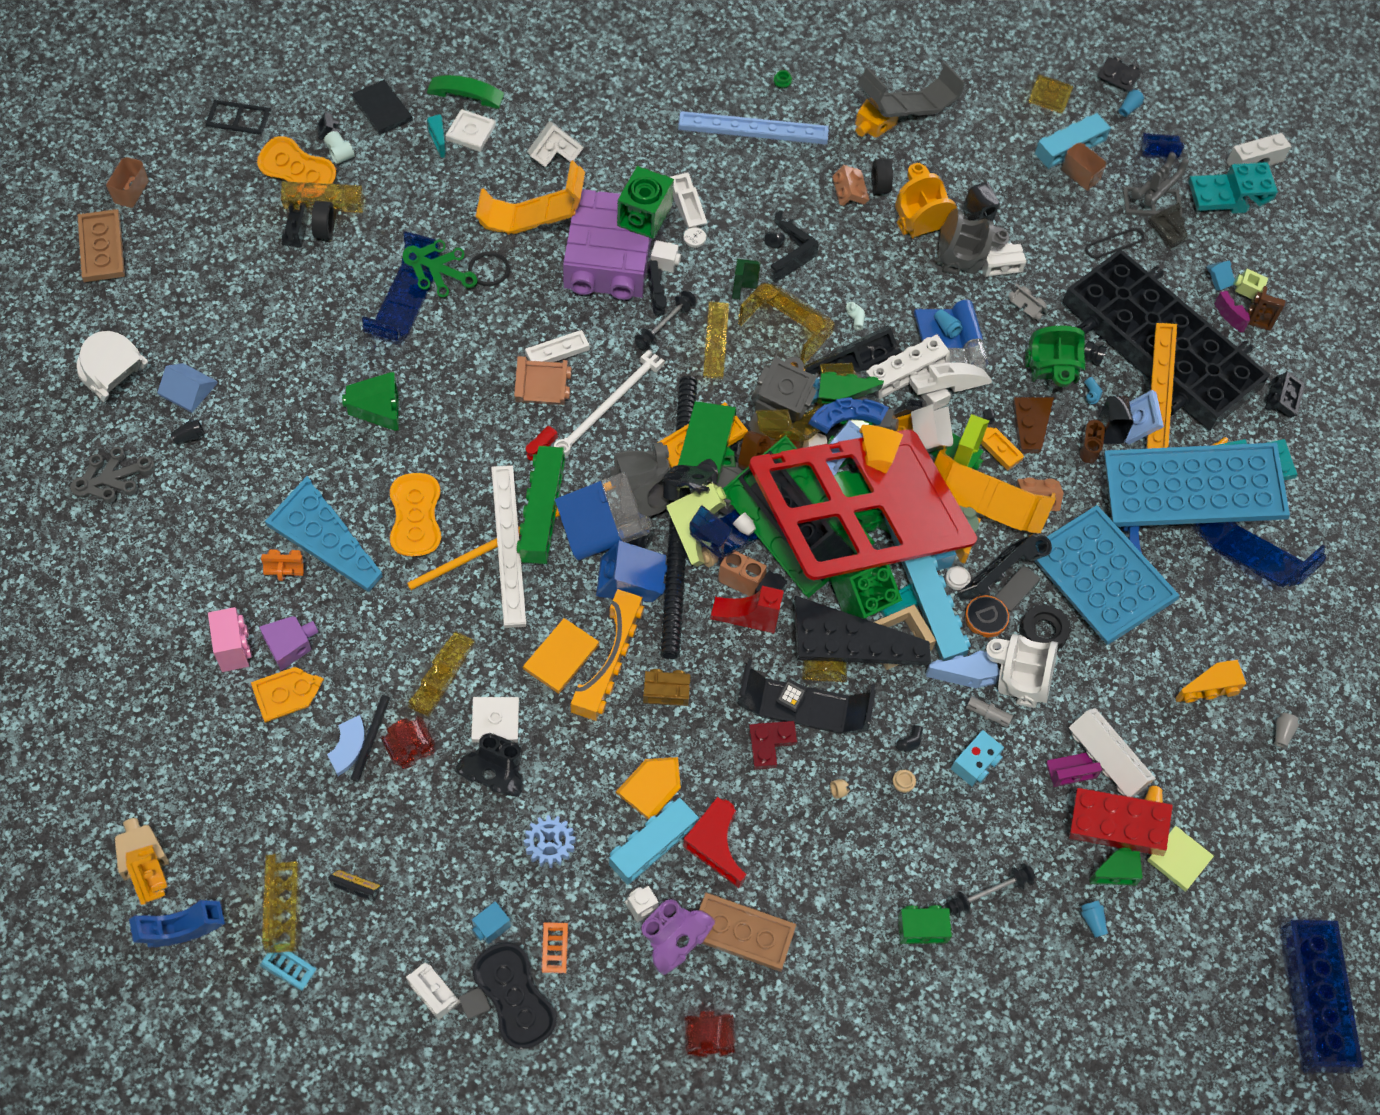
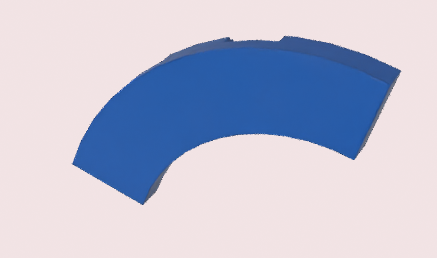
M851 397L837 399L835 402L825 404L818 409L808 424L826 434L835 424L849 419L865 420L879 426L889 407L869 399L858 400Z

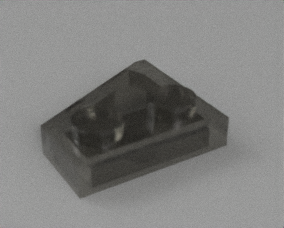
M1179 203L1151 216L1148 220V223L1170 249L1186 242L1188 238L1187 230L1184 227V217H1181V205Z

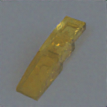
M709 301L703 377L723 379L729 303Z
M456 631L433 659L432 667L421 680L419 689L409 700V708L426 716L430 715L452 683L473 647L475 640Z

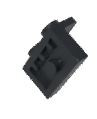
M1288 371L1275 376L1271 381L1265 409L1270 411L1277 407L1290 418L1297 416L1305 384Z

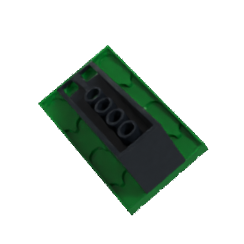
M785 435L763 455L776 454L797 448ZM781 458L773 460L775 464L782 463ZM809 465L770 471L788 507L796 508L829 501ZM749 466L723 488L726 498L731 501L740 515L746 513L753 520L756 527L754 533L805 596L811 597L830 581L829 577L811 580L805 576ZM829 517L797 524L818 562L858 554L838 517ZM863 528V530H864V532H865L867 538L869 539L871 545H873V544L875 543V541L870 537V535H869V534L865 531V529Z

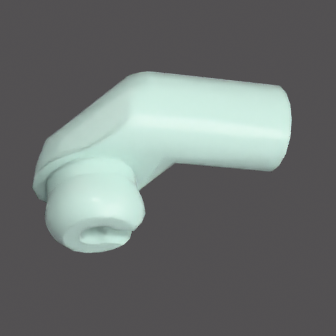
M855 302L847 303V313L854 319L853 328L855 330H862L865 318L864 310Z

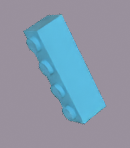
M1098 113L1087 116L1077 123H1072L1063 130L1056 131L1049 137L1040 139L1037 143L1035 155L1049 169L1063 162L1068 149L1076 143H1083L1090 149L1106 141L1111 127Z
M681 798L675 802L670 801L667 803L659 816H652L645 823V828L640 832L638 830L633 832L628 837V842L622 847L620 845L617 846L610 853L609 866L627 885L632 883L683 839L698 822L699 817Z

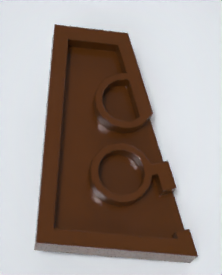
M1054 397L1013 398L1012 404L1019 451L1022 454H1040Z

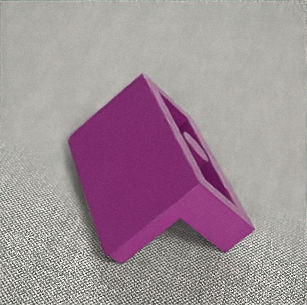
M1087 753L1052 759L1046 762L1054 787L1097 779L1102 772L1100 762L1093 763Z

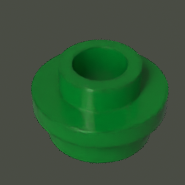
M780 70L774 76V84L778 87L786 88L792 83V77L788 71Z

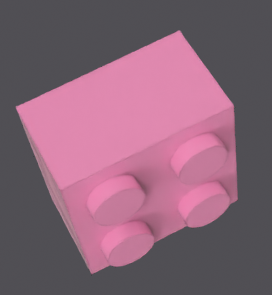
M236 607L208 612L213 653L221 671L226 672L249 667L248 658H252V653L247 642L249 633L243 615H238Z

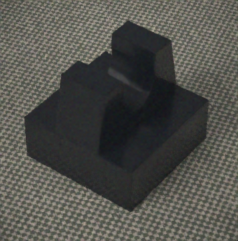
M324 112L317 123L319 139L324 140L325 136L333 131H337L340 134V130L336 129L339 123L332 119L331 113Z

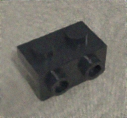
M1108 56L1097 78L1126 92L1132 91L1136 81L1141 76L1139 68L1132 64L1128 66L1117 57L1111 58Z

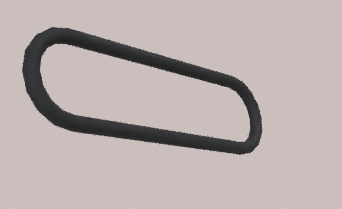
M1130 228L1089 243L1085 251L1092 258H1100L1119 249H1125L1141 243L1145 235L1138 228ZM1130 231H1138L1142 235V238L1138 241L1100 255H1092L1088 251V248L1094 244Z

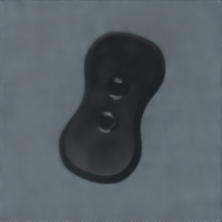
M501 943L482 952L474 962L473 978L479 989L492 1000L496 1008L498 1027L503 1040L516 1049H528L545 1041L555 1030L556 1013L551 1003L535 988L531 978L529 958L525 951L514 943Z

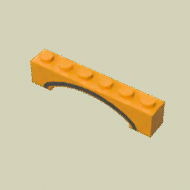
M617 589L610 606V618L614 619L616 627L614 645L600 671L584 685L578 684L571 701V713L597 721L599 714L603 715L607 705L605 698L607 694L611 695L615 682H612L615 675H619L622 668L621 658L622 656L626 657L630 647L628 640L630 637L633 638L637 630L636 620L637 618L641 619L644 613L645 606H642L641 596Z

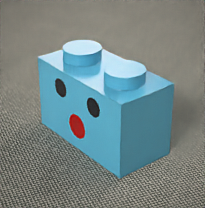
M982 730L954 761L951 770L970 786H973L977 781L982 783L989 774L988 768L991 765L995 768L1003 757L1000 754L1004 747Z

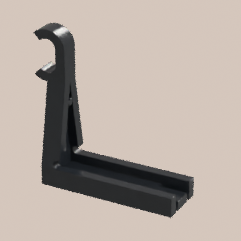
M783 210L775 213L774 222L799 247L771 264V268L774 271L770 278L775 283L818 256L819 242L796 227L794 219H790L787 222L781 219L783 217Z

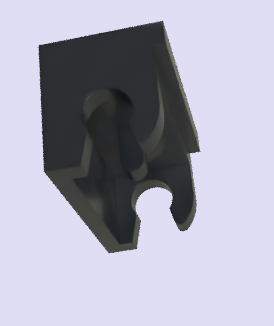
M300 202L298 210L293 207V203H290L285 230L282 232L281 244L282 246L302 248L309 219L307 205Z

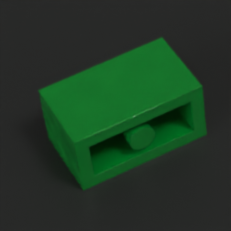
M939 905L929 906L928 909H918V906H906L898 914L900 944H948L952 937L949 908L942 909V906Z

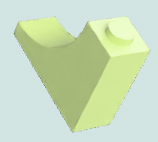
M713 483L707 485L710 488L708 494L702 492L701 495H698L696 492H693L666 506L691 564L697 567L705 563L701 548L704 529L711 517L718 510L726 506L724 490L721 486L718 487Z

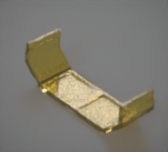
M852 363L820 365L823 374L825 372H835L840 376H846L847 374L856 375ZM818 404L806 413L801 420L795 421L793 424L788 410H757L759 430L765 435L775 438V440H780L785 435L790 441L809 440L820 430L808 423L817 410L825 404Z

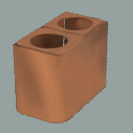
M1076 143L1068 149L1061 170L1088 191L1100 182L1106 162L1083 143Z
M125 157L118 164L106 184L115 204L133 208L149 182L142 161Z
M730 548L720 564L718 580L720 583L743 594L752 596L755 594L757 586L767 574V565ZM727 563H733L738 567H730L727 565ZM746 570L758 576L751 577L746 573Z

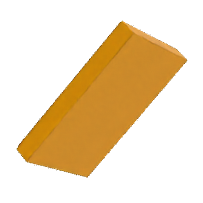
M563 618L523 665V670L559 694L597 649L599 641Z

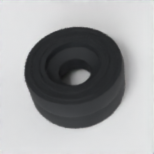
M874 159L871 182L874 194H889L892 191L893 166L891 159Z

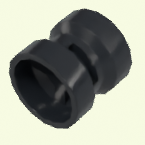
M1088 340L1084 348L1085 361L1091 360L1094 364L1100 366L1107 347L1103 345L1097 346L1094 342Z

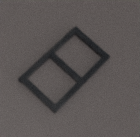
M214 99L205 125L211 128L262 135L271 108ZM218 105L238 108L232 125L212 122ZM244 109L264 111L259 129L238 126Z

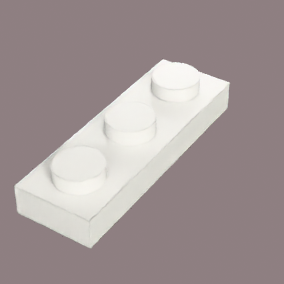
M580 330L526 348L525 354L529 361L556 362L590 350V345L583 331Z

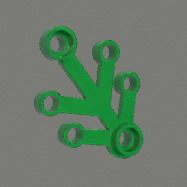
M437 239L434 243L422 248L408 246L404 249L403 260L407 265L413 266L418 278V286L421 289H427L430 286V280L424 275L421 264L429 267L437 286V294L440 297H446L449 293V288L444 284L440 272L460 280L466 288H472L477 283V277L474 272L466 271L462 273L444 265V263L454 259H463L464 251L460 247H456L453 251L434 259L427 258L425 255L434 251H444L445 242L441 239ZM441 242L443 248L437 249L435 247L436 243ZM456 250H460L462 252V255L460 257H456L454 255V252ZM415 253L417 255L416 259H410L409 254ZM472 277L473 282L468 284L465 282V279ZM422 279L428 281V284L426 286H422L420 284V281ZM441 287L446 288L447 292L445 294L439 292Z

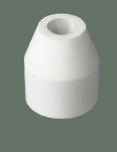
M746 513L740 515L733 523L741 533L747 536L756 530L753 520Z

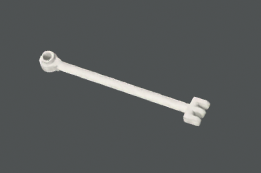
M647 350L640 359L643 365L567 438L557 440L554 443V447H564L565 457L570 454L572 444L649 369L657 372L665 364V360L660 359L657 362L659 356L656 354L652 356L653 352Z

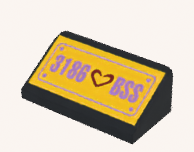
M337 870L328 877L332 887L372 902L376 901L382 888L379 884L342 870Z

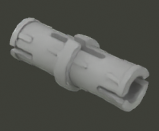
M971 696L966 709L983 716L985 720L988 721L990 719L1005 728L1008 727L1013 717L1012 714L996 708L995 704H988L974 696Z

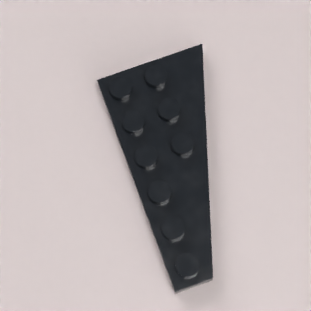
M799 596L794 598L797 660L930 665L931 663L930 641Z

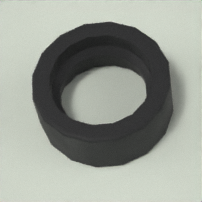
M314 202L311 218L312 235L314 238H332L335 220L332 202Z

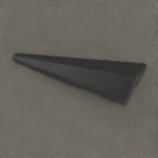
M887 325L805 365L804 369L810 374L817 373L820 375L821 373L825 374V372L842 373L869 370L873 365H879L889 357L896 356L902 352L896 343L892 329Z

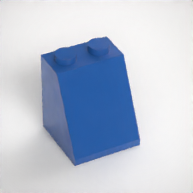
M618 541L600 559L596 596L614 598L617 589L641 596L642 601H655L659 596L663 595L665 590V583L663 582L667 571V564H665L666 555Z

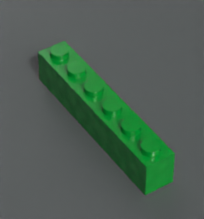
M539 446L537 454L533 456V467L535 468L534 471L530 472L531 488H527L526 493L528 505H524L523 518H525V521L520 524V536L522 537L521 540L517 541L516 552L520 554L521 562L548 563L557 512L555 499L559 498L565 466L564 447Z

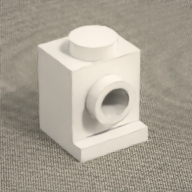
M649 886L644 889L641 887L635 889L629 894L628 900L625 901L636 922L651 915L658 908V900Z

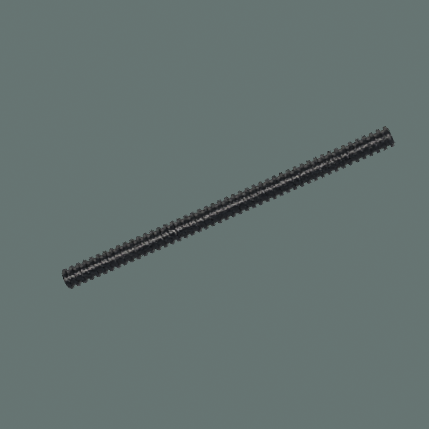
M687 375L679 379L676 431L690 422L697 397L698 380L693 376ZM670 516L664 595L665 607L663 608L664 619L662 621L663 632L660 655L665 659H676L680 657L686 551Z

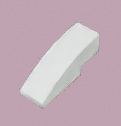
M689 172L671 176L670 178L674 179L673 198L688 229L707 224L696 187L693 188Z

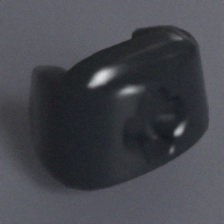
M770 231L765 233L764 236L765 244L773 248L779 247L785 241L782 232L772 233Z

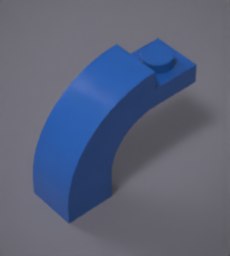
M200 900L188 909L170 915H135L129 919L133 943H147L148 947L169 946L193 940L211 933L225 924L220 901Z

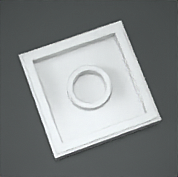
M461 109L445 135L446 140L481 152L496 126V121Z

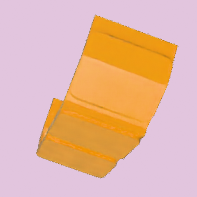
M572 160L570 162L566 189L517 204L493 199L482 188L475 217L485 229L505 232L507 234H516L545 223L550 224L571 218L575 215L580 202L585 171Z
M946 448L940 449L934 464L959 506L971 507L977 513L1014 529L1041 534L1056 500L1055 493H1052L1051 497L1032 494L962 465L945 454Z

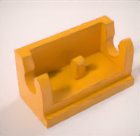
M153 845L127 852L126 867L140 904L144 905L146 902L163 897L165 892L162 889L167 888V882Z

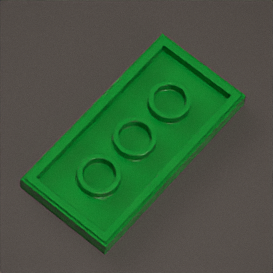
M695 401L678 465L697 466L706 459H712L718 467L719 481L737 412L736 407Z

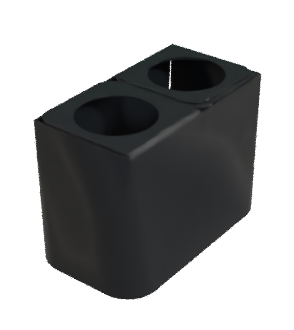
M989 182L974 185L969 189L963 205V210L969 221L982 219L994 221L1000 202Z
M1128 396L1107 397L1098 421L1102 422L1105 427L1103 444H1121L1125 442L1134 423Z

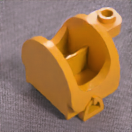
M915 163L909 167L907 173L909 181L900 189L895 203L896 211L900 217L897 225L903 235L909 232L912 239L915 236L939 230L947 220L949 213L953 209H957L955 202L948 198L941 178L937 174L929 173L926 166L921 163Z

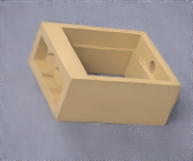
M915 605L875 621V623L890 627L905 620L913 635L930 641V651L933 650L936 639ZM883 664V665H884V667L886 668V670H888V669L893 668V667H895V666H897V665H900V664Z

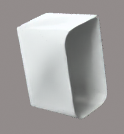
M934 403L911 412L913 431L917 433L927 452L953 445L948 406L944 407L946 404Z

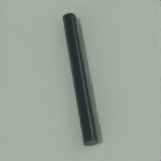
M382 695L350 778L353 781L359 782L390 700V697Z

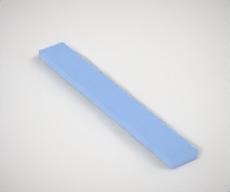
M680 111L678 130L817 144H827L829 126L684 111Z

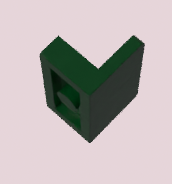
M737 258L732 299L740 300L741 287L757 289L760 261Z

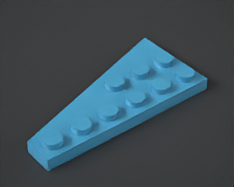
M308 476L265 520L266 526L367 592L382 578V572L361 548L359 542L351 535L346 525L324 500L322 494L314 487Z

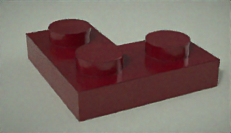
M795 722L749 724L754 770L777 768L775 747L795 746L797 744Z

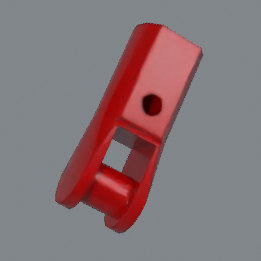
M547 426L526 446L527 459L533 461V456L537 454L539 446H550L558 438L557 431Z

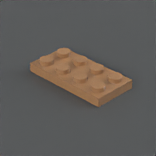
M119 210L77 214L83 282L125 277Z
M705 892L699 911L710 915L715 920V924L701 944L781 972L796 924Z

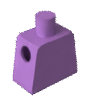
M295 616L259 627L280 670L285 669L308 653L311 647L307 638L319 633L313 621L300 626Z

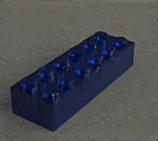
M1290 920L1281 927L1303 1071L1304 1073H1354L1364 1066L1338 921Z

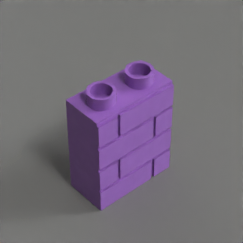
M582 189L578 208L571 219L563 264L564 288L571 289L575 293L582 295L599 292L611 294L615 298L623 300L631 297L643 298L652 239L617 226V204L621 194L601 191L598 193L593 190Z

